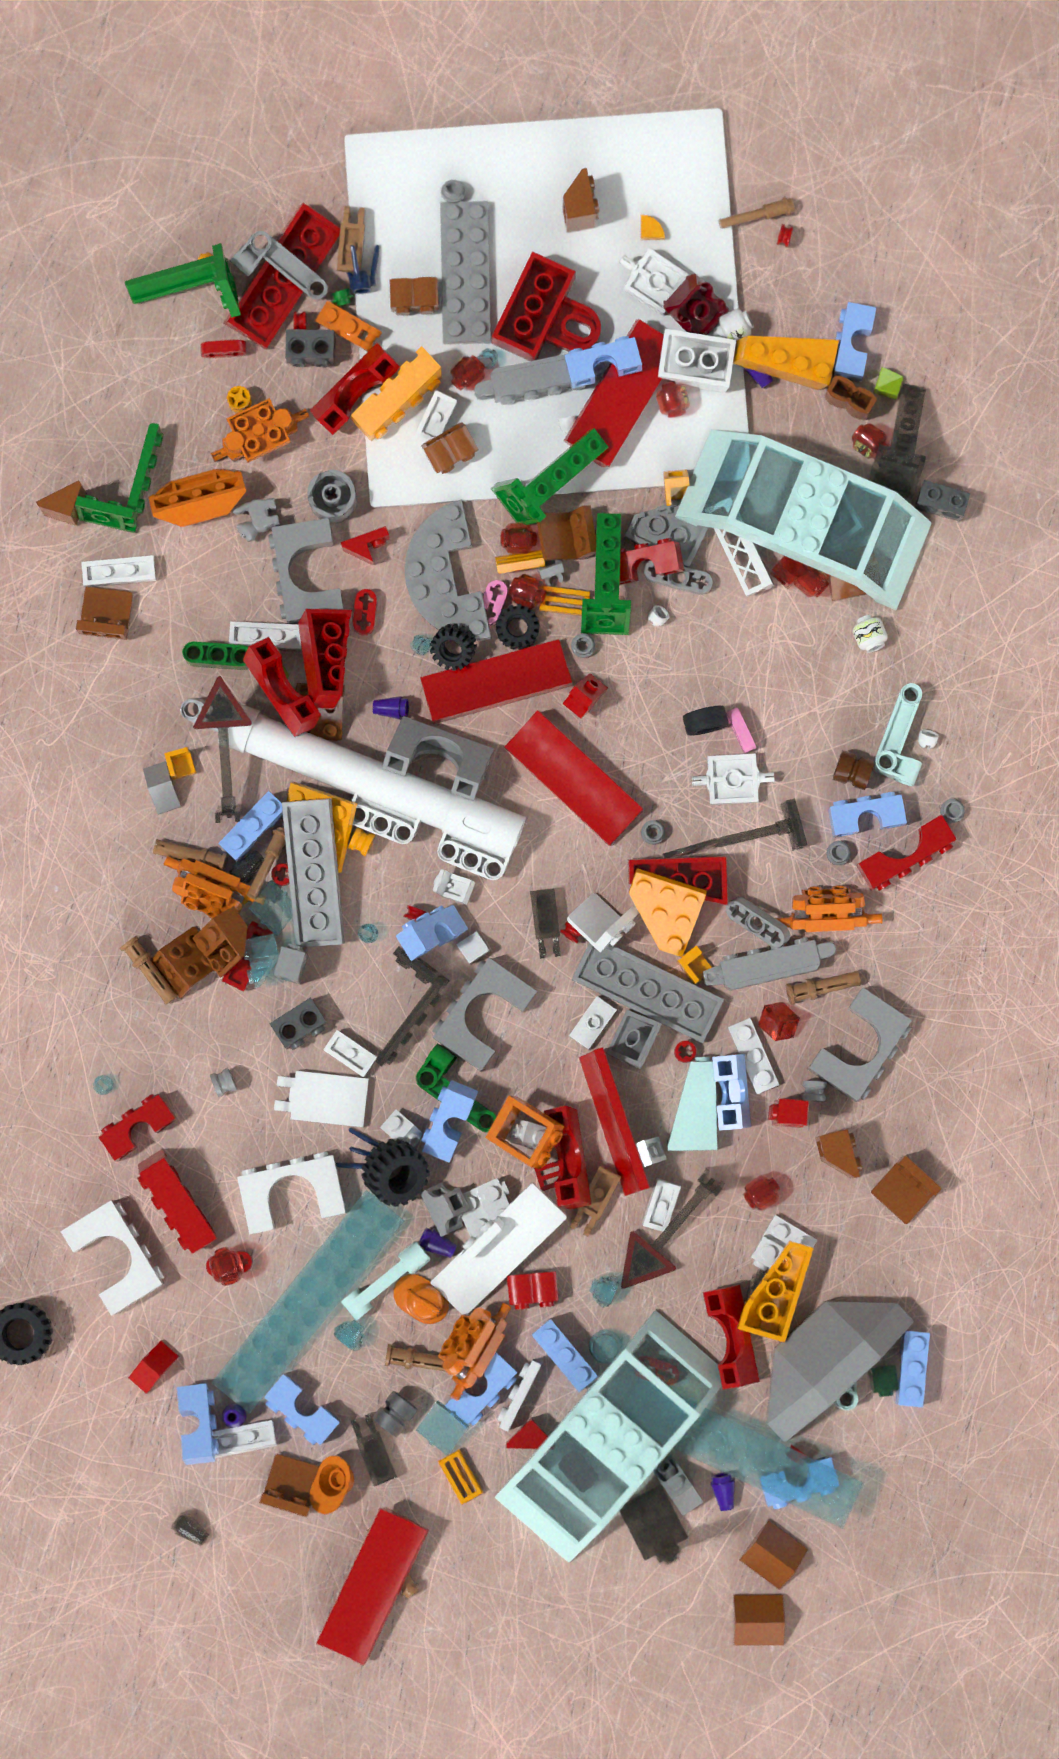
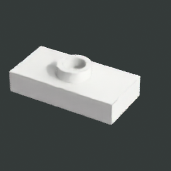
M435 390L415 434L427 440L442 434L458 400Z
M596 996L569 1037L589 1050L617 1010Z
M336 1030L323 1049L362 1077H365L378 1058L338 1030Z
M659 1136L635 1144L643 1167L667 1160Z
M656 1178L642 1221L643 1226L662 1232L667 1231L681 1188L680 1184Z

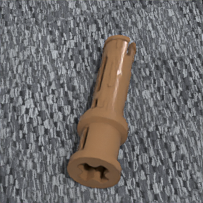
M159 839L155 842L157 844L154 845L153 854L169 856L177 860L184 858L194 863L197 860L225 872L228 853L219 854L209 851L208 848L197 850Z
M135 936L122 945L120 950L126 952L133 962L132 966L141 970L151 986L164 1001V1004L167 1005L178 995L150 960L152 958L150 952L144 950L138 941L139 937Z
M856 970L817 981L806 979L805 982L791 985L788 983L785 986L789 1003L794 1005L796 1001L805 999L815 1000L817 995L861 986V980Z
M388 1344L385 1366L391 1364L404 1366L407 1370L412 1369V1367L446 1372L443 1369L444 1361L438 1355L414 1352V1349L408 1347V1349L392 1347V1344Z

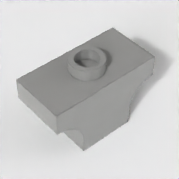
M441 1182L420 1194L441 1237L463 1227L462 1215L470 1208L459 1187L449 1190Z

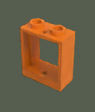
M509 1095L485 1138L531 1168L541 1169L542 1166L548 1163L553 1146L562 1138L564 1125L523 1099ZM520 1111L525 1112L547 1126L531 1157L505 1141Z

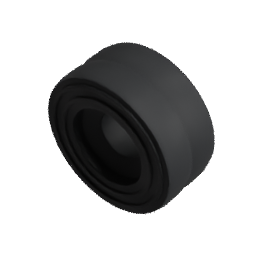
M721 705L701 708L683 715V722L688 736L706 734L728 726L726 710Z

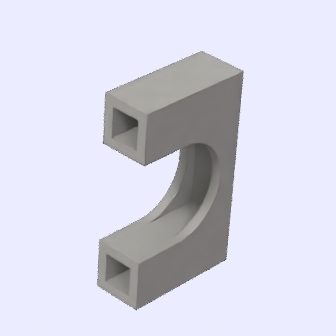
M325 518L272 527L273 534L268 535L270 549H275L276 558H272L274 573L279 572L280 581L276 582L278 596H283L284 604L280 605L281 618L286 619L287 624H298L305 609L344 610L340 588L320 592H306L296 587L290 579L291 565L299 554L308 550L334 546L329 519Z
M403 716L387 749L382 769L405 776L415 757L428 753L441 755L449 759L458 771L451 793L474 801L488 769L494 748Z
M490 958L486 962L482 960L474 971L477 973V976L472 982L468 980L460 991L463 993L460 1000L457 1002L454 999L446 1012L449 1015L443 1022L440 1019L432 1030L435 1033L433 1039L480 1072L485 1068L495 1051L469 1032L465 1023V1014L470 1003L479 996L492 994L503 998L521 1012H524L537 993L535 989Z
M865 988L860 989L848 1010L874 1028L878 1037V1049L874 1058L865 1065L853 1066L844 1063L822 1048L807 1069L855 1102L860 1098L864 1100L872 1089L868 1085L873 1078L878 1080L885 1069L882 1064L886 1058L890 1060L893 1058L898 1050V1047L895 1046L900 1038L904 1040L912 1029L909 1026L912 1021L911 1019Z

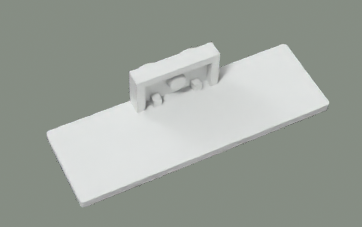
M531 1183L493 1221L490 1219L486 1221L479 1229L481 1233L476 1238L471 1236L463 1244L462 1247L464 1249L432 1279L431 1285L462 1315H467L567 1218V1215L535 1183Z

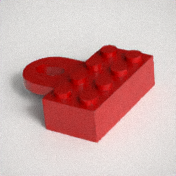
M532 251L492 334V344L528 361L537 360L545 342L568 352L577 348H582V350L592 348V345L596 344L600 338V319L590 307L567 297L575 281L576 271ZM570 321L578 322L588 327L590 334L587 337H580L569 332L566 329V324Z

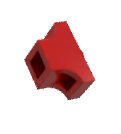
M589 673L572 688L562 704L582 719L604 695L608 687Z

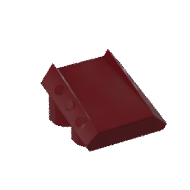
M696 273L686 276V280L667 300L663 301L664 309L689 333L708 335L719 323V318L729 312V308L723 299L717 297L713 292L711 284L701 280Z

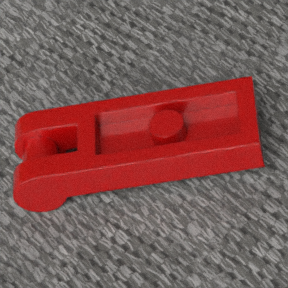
M253 920L247 928L244 957L222 979V982L243 992L274 933L269 928L265 930L259 927V923ZM254 935L261 938L259 944L251 941Z

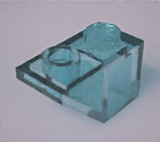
M274 934L246 939L244 960H250L251 969L247 970L249 984H255L256 989L261 988L277 964L279 954Z

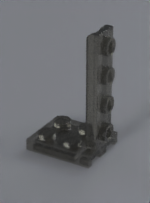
M903 383L890 447L879 444L868 480L897 492L907 502L911 503L926 460V456L915 454L926 389Z
M398 946L393 953L397 957L395 961L405 969H410L411 967L417 972L414 975L424 984H429L430 982L432 985L376 1057V1063L381 1067L386 1063L388 1065L392 1064L398 1056L397 1048L400 1044L405 1046L413 1036L410 1031L415 1025L420 1027L428 1016L425 1013L430 1005L433 1007L437 1005L443 997L440 992L450 981L420 957L411 961L402 946Z
M661 1484L627 1501L620 1508L619 1511L644 1561L656 1556L659 1564L664 1562L665 1565H669L679 1559L678 1555L682 1551L678 1543L688 1539V1536Z

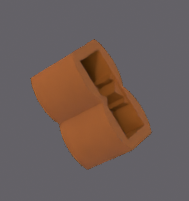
M437 277L389 279L390 307L392 312H396V315H410V311H420V314L428 315L433 314L434 310H439Z
M834 376L824 396L831 405L837 408H845L851 416L860 420L867 419L877 400L872 392L864 388L855 387L849 379L842 376Z
M463 422L454 425L421 445L436 473L441 472L442 474L451 471L454 468V464L458 461L466 462L475 456V452L479 450Z

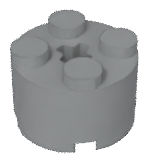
M327 470L314 476L309 483L307 491L308 501L312 512L319 519L327 518L330 523H341L353 513L357 503V495L353 482L345 473L338 470ZM333 493H336V499H328L327 495H332Z

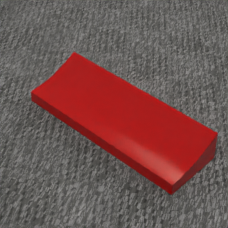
M302 203L282 231L277 242L313 272H316L339 237L340 228L305 203ZM264 259L239 298L241 315L231 317L229 314L223 324L247 337L262 348L267 349L303 291Z
M640 319L635 321L627 336L629 338L635 337L642 362V371L619 377L617 368L614 364L610 363L563 440L571 446L589 430L595 428L608 446L603 453L593 460L600 467H609L662 380V378L658 377L664 334Z
M559 639L470 663L461 670L458 667L456 671L449 669L420 677L433 725L572 686L571 676Z
M538 710L504 746L514 758L608 846L643 811V808Z
M603 1047L595 1049L579 1057L617 1174L621 1176L620 1183L624 1196L650 1187Z
M387 1507L379 1509L316 1644L337 1652L361 1665H366L429 1529Z

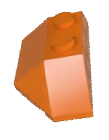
M213 469L170 481L160 488L156 494H152L148 498L153 517L184 527L228 515L245 494L246 487L241 471L232 472L230 470Z

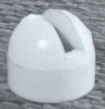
M577 415L558 419L559 426L564 433L569 432L577 419Z
M655 605L648 614V621H652L653 626H662L669 619L667 610L659 605Z
M922 729L920 730L918 743L922 748H925L927 745V749H932L937 744L939 735L934 731Z

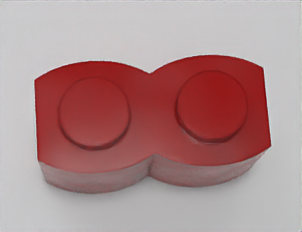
M556 1271L507 1276L509 1305H515V1310L529 1309V1304L539 1303V1307L554 1306V1301H559Z

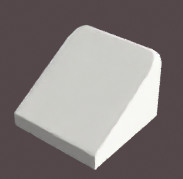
M477 931L456 944L469 965L490 952Z

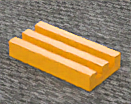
M542 550L495 557L499 574L545 566Z
M542 586L539 611L581 616L582 610L545 605V601L582 606V600L546 596V593L589 599L590 592Z
M460 1449L438 1461L461 1505L483 1493ZM453 1458H459L476 1489L475 1492L472 1493ZM448 1461L468 1495L465 1498L445 1465Z

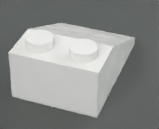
M664 329L658 377L701 389L726 393L730 387L736 340Z

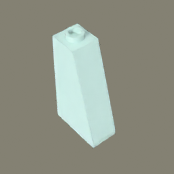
M695 1057V1062H690L667 1151L717 1150L716 1081L714 1080L713 1062H710V1057Z

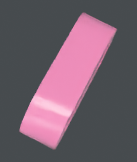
M500 580L491 581L486 587L483 596L486 611L489 609L490 604L494 605L492 612L495 617L489 618V626L497 622V618L501 614L507 598V586ZM500 586L503 595L499 594L496 601H493V592L490 590Z
M738 708L727 711L728 722L743 752L747 753L756 749L754 740Z

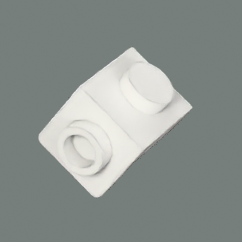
M441 869L439 875L434 880L433 892L444 898L467 905L475 882Z
M395 1110L380 1127L395 1141L402 1139L413 1147L419 1143L420 1138L424 1135L398 1110Z
M516 1119L515 1124L511 1128L510 1143L536 1149L546 1131V1127Z

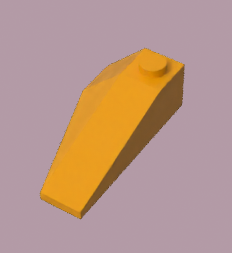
M792 1241L787 1243L745 1303L738 1329L785 1343L814 1248Z

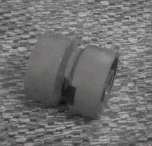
M393 1390L385 1401L386 1407H380L372 1419L397 1438L405 1428L404 1422L410 1421L418 1409Z

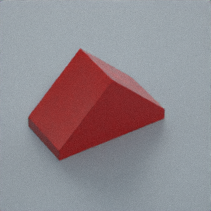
M160 1340L141 1360L128 1378L147 1394L179 1356Z
M530 1418L506 1441V1448L538 1449L548 1435ZM555 1443L549 1448L550 1450H555Z

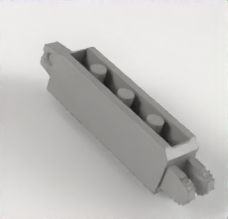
M567 354L495 368L490 374L491 380L482 381V383L479 382L475 385L474 395L479 400L494 398L495 403L501 402L502 405L515 402V399L524 397L525 400H531L539 397L538 394L548 393V395H556L561 393L562 389L580 390L585 388V386L572 389L565 363V355ZM600 362L594 368L595 378L602 376L606 371L604 362Z
M808 937L794 940L795 945L786 947L785 944L780 947L770 946L771 950L762 952L761 948L747 951L748 956L739 958L737 954L724 956V961L720 962L718 966L703 971V978L706 986L724 985L729 991L814 972L821 964L820 960L832 957L837 947L831 942L816 945L815 940L809 941Z

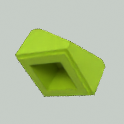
M881 367L873 393L896 400L903 376Z

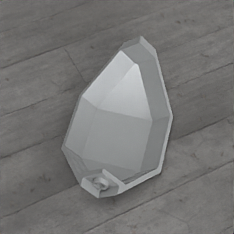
M822 1302L787 1335L785 1343L780 1342L774 1347L766 1424L785 1443L829 1408L871 1369L914 1322L913 1319L898 1303Z

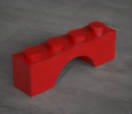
M376 343L310 409V412L320 424L334 435L350 419L351 409L357 399L369 388L377 384H383L388 378H391L400 369L399 364L384 348Z
M267 637L250 645L243 661L293 736L296 737L313 729L321 713L308 695L303 696L291 686L283 670L282 655L271 639Z
M942 815L918 829L919 843L912 855L902 859H894L879 851L856 865L870 890L877 888L878 891H881L891 885L889 880L898 875L899 879L911 873L912 870L910 868L917 863L921 867L933 860L931 855L939 851L942 855L953 848L951 843L957 839Z
M565 1105L544 1110L546 1115L564 1125L562 1138L554 1145L559 1162V1175L554 1182L558 1207L570 1210L592 1205L577 1109Z
M740 1285L703 1292L708 1317L715 1319L721 1325L726 1337L725 1356L718 1364L722 1389L742 1387L760 1382L750 1332L738 1329L744 1308Z

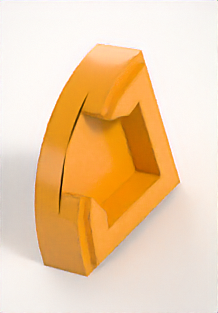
M641 215V240H665L664 231L660 223L653 217Z

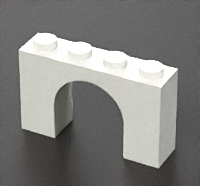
M328 1152L315 1154L314 1160L305 1161L304 1157L290 1160V1165L281 1167L280 1163L266 1165L265 1171L257 1172L256 1168L242 1171L243 1176L237 1177L250 1235L275 1229L270 1207V1193L274 1185L287 1176H301L313 1185L317 1195L321 1218L347 1213L334 1155L329 1156Z
M114 1200L107 1202L61 1231L73 1252H78L104 1236L116 1237L122 1240L129 1248L132 1261L128 1274L120 1282L99 1294L111 1316L164 1285L162 1279L165 1278L158 1265L153 1266L149 1258L152 1257V1254L145 1244L141 1246L136 1237L139 1236V1233L133 1223L128 1225L124 1216L127 1215L125 1209L120 1202L116 1204Z

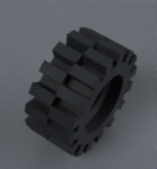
M517 604V606L510 605L509 608L503 609L496 622V633L499 640L503 642L504 646H509L513 650L514 648L521 650L524 647H530V644L536 641L539 634V620L535 612L531 611L527 606H521V604ZM520 618L526 622L527 630L523 635L514 636L509 632L508 625L513 619Z
M456 623L452 627L451 624H446L445 627L442 626L430 643V646H432L430 654L435 653L432 657L433 660H439L437 665L441 667L442 664H445L444 669L449 670L452 666V671H456L458 667L461 670L465 665L467 666L477 648V644H474L476 641L475 636L470 638L472 632L469 630L466 633L464 631L466 627L462 625L459 629ZM447 640L457 642L461 646V653H451L446 648L445 642Z

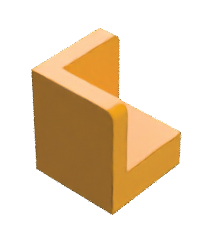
M687 469L663 471L666 506H671V500L683 498L687 486H689Z
M188 747L164 753L169 773L173 780L196 774L192 755Z
M697 945L677 961V964L694 985L703 979V971L712 968L703 957L702 951Z

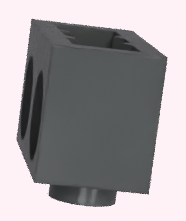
M286 329V362L291 363L293 367H304L305 364H315L316 367H328L329 364H334V330ZM295 345H303L305 347L303 352L297 354L292 351ZM319 345H326L329 349L326 353L319 354L316 352V348Z
M924 480L915 508L961 522L971 493Z
M310 997L269 1024L285 1049L291 1047L292 1050H295L305 1043L303 1040L310 1034L315 1037L323 1032L327 1021ZM313 1012L317 1016L316 1023L311 1026L306 1025L303 1020L305 1014ZM289 1025L296 1028V1035L291 1039H287L283 1035L284 1028Z

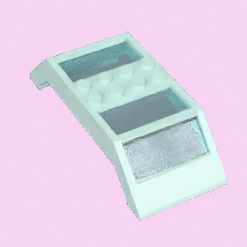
M719 430L710 431L690 479L689 486H687L675 518L694 526L699 525L725 530L851 583L872 597L875 602L894 610L899 605L932 524L931 521L893 490L765 436Z
M655 1310L619 1355L527 1462L509 1479L495 1498L569 1563L603 1530L702 1414L722 1386L718 1364Z

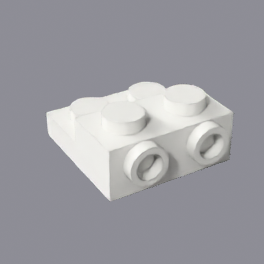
M498 1178L463 1193L470 1209L463 1213L462 1219L470 1237L476 1238L481 1233L479 1229L489 1219L493 1221L509 1205L506 1195L510 1193L505 1181L499 1182Z
M774 1215L750 1258L755 1260L753 1265L766 1271L767 1268H771L789 1241L813 1248L817 1239Z

